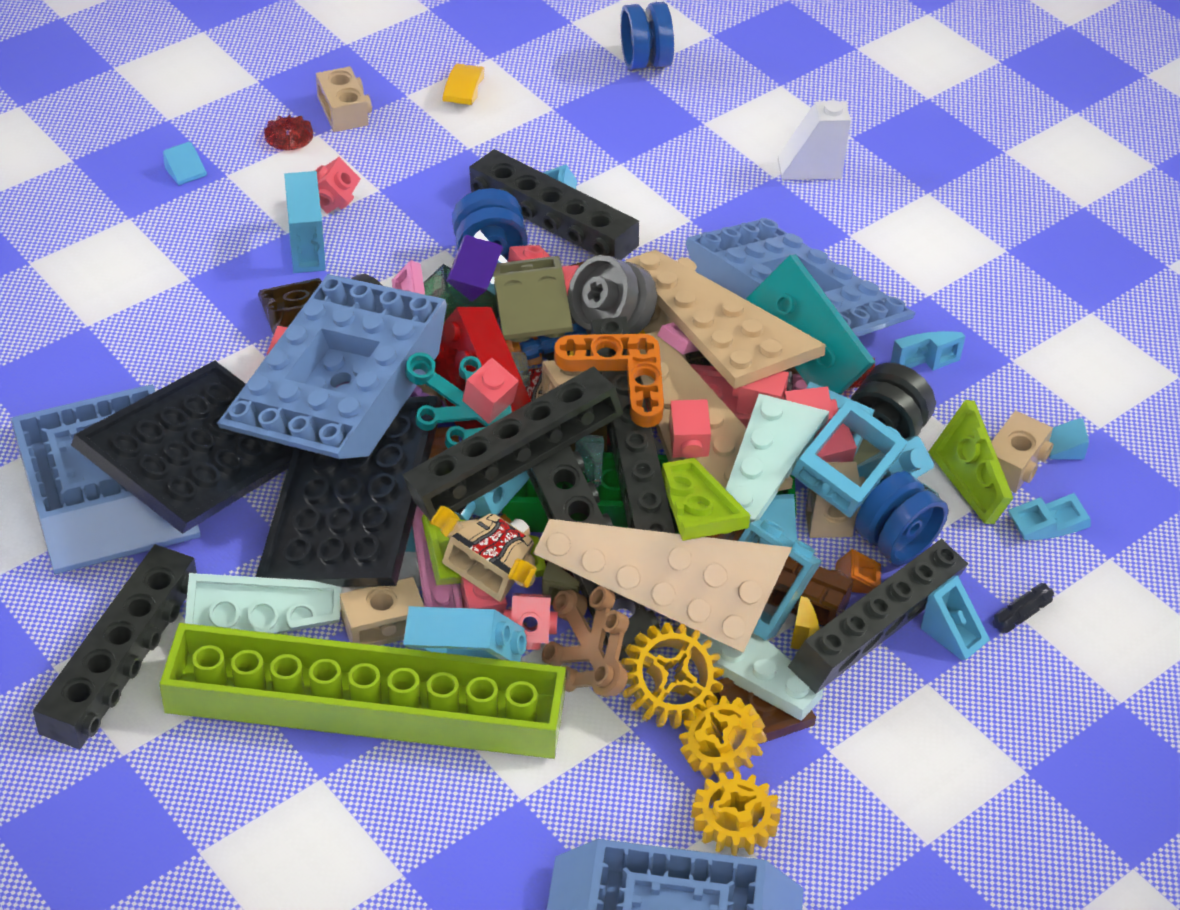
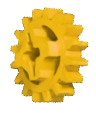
M722 696L718 705H714L708 699L706 700L707 709L704 711L694 708L695 720H684L683 724L688 732L679 734V739L684 745L680 750L694 772L700 770L704 778L709 779L714 772L717 777H719V773L723 772L726 775L728 771H731L734 775L735 771H740L739 767L742 765L751 769L753 767L750 760L751 756H762L763 752L758 744L767 741V737L762 730L765 728V725L753 705L748 704L745 706L739 697L730 704L727 697Z
M735 771L733 779H728L723 772L719 773L718 783L706 779L704 790L697 789L695 802L692 804L691 817L695 818L694 831H703L702 842L704 844L712 840L717 842L716 852H721L725 846L730 847L732 856H737L739 848H744L749 855L753 854L756 843L766 848L769 837H775L777 834L781 809L777 808L778 796L768 795L770 785L764 783L757 786L755 784L756 776L753 774L747 780L741 779L740 771Z

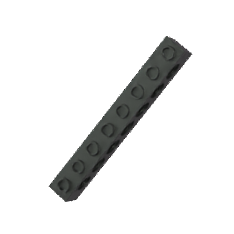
M627 317L591 320V334H630ZM602 348L597 352L600 356L607 358L616 354L611 348ZM623 349V355H627V349ZM599 371L615 386L624 413L608 423V434L628 528L675 534L652 428L636 425L630 416L627 371ZM639 376V377H637L635 380H636L637 383H639V384L642 385L641 379H640V376ZM643 398L644 412H648L646 401Z

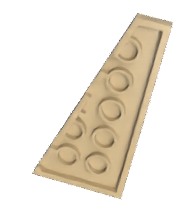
M656 249L626 259V262L640 265L649 271L656 284V304L734 389L825 355L826 344Z
M659 331L647 333L653 336L660 346L664 409L663 418L655 427L668 462L689 459L685 457L672 458L669 429L671 400L707 399L711 427L709 457H697L695 459L726 489L747 428L682 355L657 336ZM639 350L640 354H646V350ZM640 376L642 385H650L655 381L650 376ZM647 398L645 400L648 405L649 411L651 412L649 404L650 398ZM790 476L785 478L778 491L791 489L793 479Z
M549 519L533 554L670 619L685 624L687 627L700 630V633L744 653L792 547L708 537L682 541L680 534Z

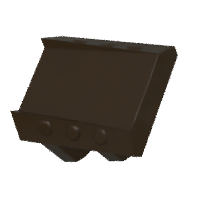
M320 278L259 291L258 296L273 335L277 326L289 327L321 284Z

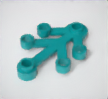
M419 352L412 354L408 358L405 374L410 382L416 385L426 384L456 405L434 408L429 405L420 407L415 420L416 425L420 429L429 431L434 429L437 423L477 420L487 427L512 413L511 405H509L488 424L462 401L463 391L435 372V361L430 355ZM467 356L460 362L459 375L465 382L476 372L467 371L464 368L465 366L471 365L475 367L476 371L482 367L480 360L474 356ZM421 369L426 374L419 375L414 373L413 371ZM427 414L432 416L433 420L429 422L424 421L421 416ZM453 426L446 433L445 445L447 448H450L459 443L451 440L450 437L453 435H458L464 440L485 427L465 430L460 426Z

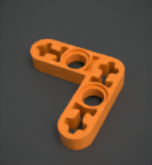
M649 334L566 335L557 340L554 347V360L560 369L575 372L586 371L594 366L598 371H627L629 407L632 421L636 425L646 428L654 427L661 422L663 418L664 397L660 346L653 336ZM602 348H611L616 354L607 358L600 356L597 352ZM623 349H627V355H623ZM586 350H591L590 356H586ZM639 350H646V354H640ZM567 351H574V355L568 356ZM641 375H647L655 381L650 385H641L635 379ZM643 398H650L651 412H644Z

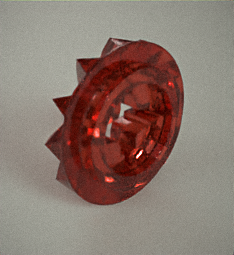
M289 114L288 117L277 116L276 121H268V125L264 129L266 142L274 148L295 150L311 142L313 139V129L310 121L304 120L302 116L294 118ZM286 130H291L289 135L286 134Z

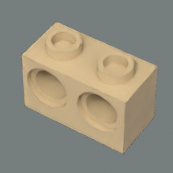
M351 67L316 73L317 97L333 132L368 126V113L372 112L371 100L368 94L364 95L361 78L355 77Z

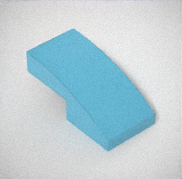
M938 331L897 339L894 341L890 363L901 364L909 368L926 363L932 371L960 361L965 335L962 332Z
M1075 493L1047 504L1040 497L1008 510L1010 518L1024 540L1055 538L1091 527V519Z

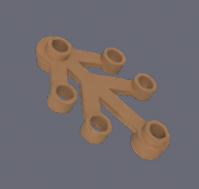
M599 586L592 591L589 599L590 606L596 609L591 630L584 618L588 606L586 597L573 590L560 591L554 598L553 609L558 612L557 616L569 622L580 645L565 647L551 641L545 645L542 651L543 662L552 666H561L563 663L590 661L594 670L578 672L568 666H562L566 667L565 691L572 692L576 688L592 687L593 691L602 697L619 695L624 690L628 680L627 670L619 662L624 633L629 626V618L619 611L611 610L615 603V594ZM608 632L610 633L606 652L604 654L602 648L605 633Z

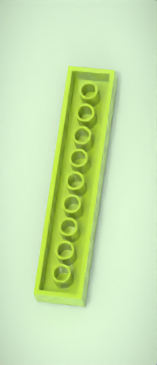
M179 623L159 686L164 713L555 759L565 699L566 667Z

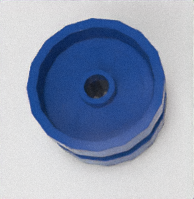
M665 2L649 3L645 11L639 4L624 5L620 15V37L627 68L629 70L644 69L649 61L655 68L671 66L674 58V31L668 5Z
M495 188L479 189L467 194L456 204L452 212V226L456 236L457 251L465 235L474 236L479 231L488 241L503 246L501 255L507 262L509 247L528 245V236L523 223L521 207L517 199L507 191Z
M901 471L884 479L868 495L857 513L855 529L869 544L878 546L879 552L892 564L900 566L911 562L931 546L947 521L949 509L947 503L935 493L928 490L925 491L924 484L911 473Z

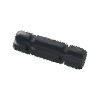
M1039 583L1031 591L1026 592L1007 605L1008 608H1003L994 615L993 626L998 628L1003 634L1010 632L1016 627L1015 624H1021L1040 610L1039 608H1044L1051 603L1054 596L1053 589L1049 588L1046 583Z

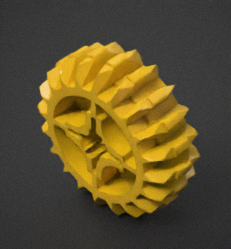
M670 622L662 626L661 632L655 625L650 626L647 629V636L642 633L637 634L634 638L636 645L629 644L626 647L625 652L630 658H623L620 661L623 667L629 671L627 672V684H630V687L622 692L623 697L629 698L634 695L636 700L630 708L632 711H636L642 706L646 710L642 715L643 721H648L653 714L657 715V727H663L668 718L673 729L681 726L682 719L683 721H694L696 718L694 708L704 711L707 709L706 700L708 699L716 705L718 699L713 693H719L723 689V684L715 679L724 674V669L713 667V664L720 659V654L713 653L709 655L707 650L711 647L712 641L707 640L701 645L697 641L700 637V630H695L690 636H687L685 624H680L675 633ZM660 647H672L679 650L674 658H665L661 655L655 657L649 653L651 650ZM690 658L697 667L699 684L696 683L697 678L688 669ZM677 663H679L677 668L675 669V681L671 682L664 689V686L668 681V670L672 669ZM643 666L647 668L646 673L655 682L653 693L649 691L645 684ZM670 692H676L682 696L688 694L694 698L688 703L679 705L663 702Z

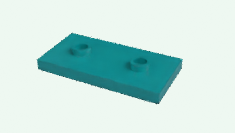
M796 254L789 255L745 299L826 344L824 356L795 366V369L807 385L809 382H813L822 387L828 386V390L841 395L876 363Z

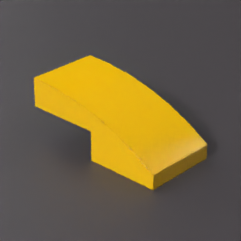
M456 63L448 77L442 101L472 105L478 95V85L484 79L485 67Z
M802 596L799 602L790 647L797 650L800 649L806 639L820 630L816 613L809 598Z

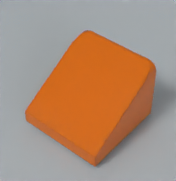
M851 549L836 562L835 570L841 571L846 577L854 580L851 592L868 594L881 584V564L854 549Z

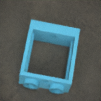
M317 171L284 173L293 273L326 271Z
M848 398L798 459L791 475L851 518L899 458L908 441L902 438L896 429L884 425L873 417L867 408L854 403ZM842 423L886 454L861 487L817 456Z
M764 519L763 522L761 520L750 522L749 528L745 529L738 541L757 543L759 538H762L771 545L792 547L789 557L803 565L773 616L763 610L753 633L765 641L777 635L822 562L813 556L815 550L800 540L792 542L782 535L784 530L779 525L768 519Z
M409 606L403 645L413 650L520 662L521 655L526 650L527 639L524 627L495 609Z

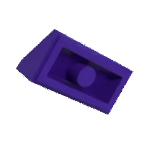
M465 235L446 282L470 301H474L488 289L503 246Z

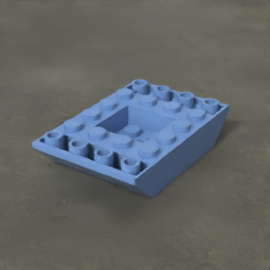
M761 218L760 220L687 237L685 244L690 259L697 266L695 271L743 299H746L789 255L796 254L857 337L914 318L915 312L907 308L901 299L881 292L875 283L860 279L853 274L852 269L831 261L825 252L810 248L802 243V238L778 228V224L771 219Z
M327 274L217 422L219 428L338 459L369 456L417 386L410 382L405 374L408 358L412 354L422 352L430 355L435 360L439 354L447 306L446 300ZM421 369L413 371L414 373L419 375L425 374V372Z
M153 384L10 418L54 575L149 551L154 544L165 547L201 537L198 525L183 534L71 446L74 434L156 392Z
M596 839L555 856L547 910H802L804 888L763 859Z

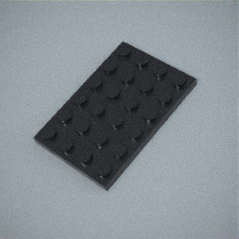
M216 360L74 434L71 443L72 447L182 534L287 470L294 450L292 446L219 428L217 422L246 383Z
M439 396L409 397L371 454L367 457L338 459L294 447L256 577L312 580L338 587L397 586L417 508L402 474L429 460L437 425L434 429L425 431L416 425L415 420L417 411L422 406L442 407L443 403ZM425 414L421 416L424 421L429 422L433 420L430 415Z

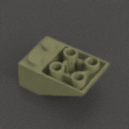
M559 256L497 263L493 279L500 325L505 340L524 342L534 336L545 335L549 338L563 336L566 332H573L564 274Z

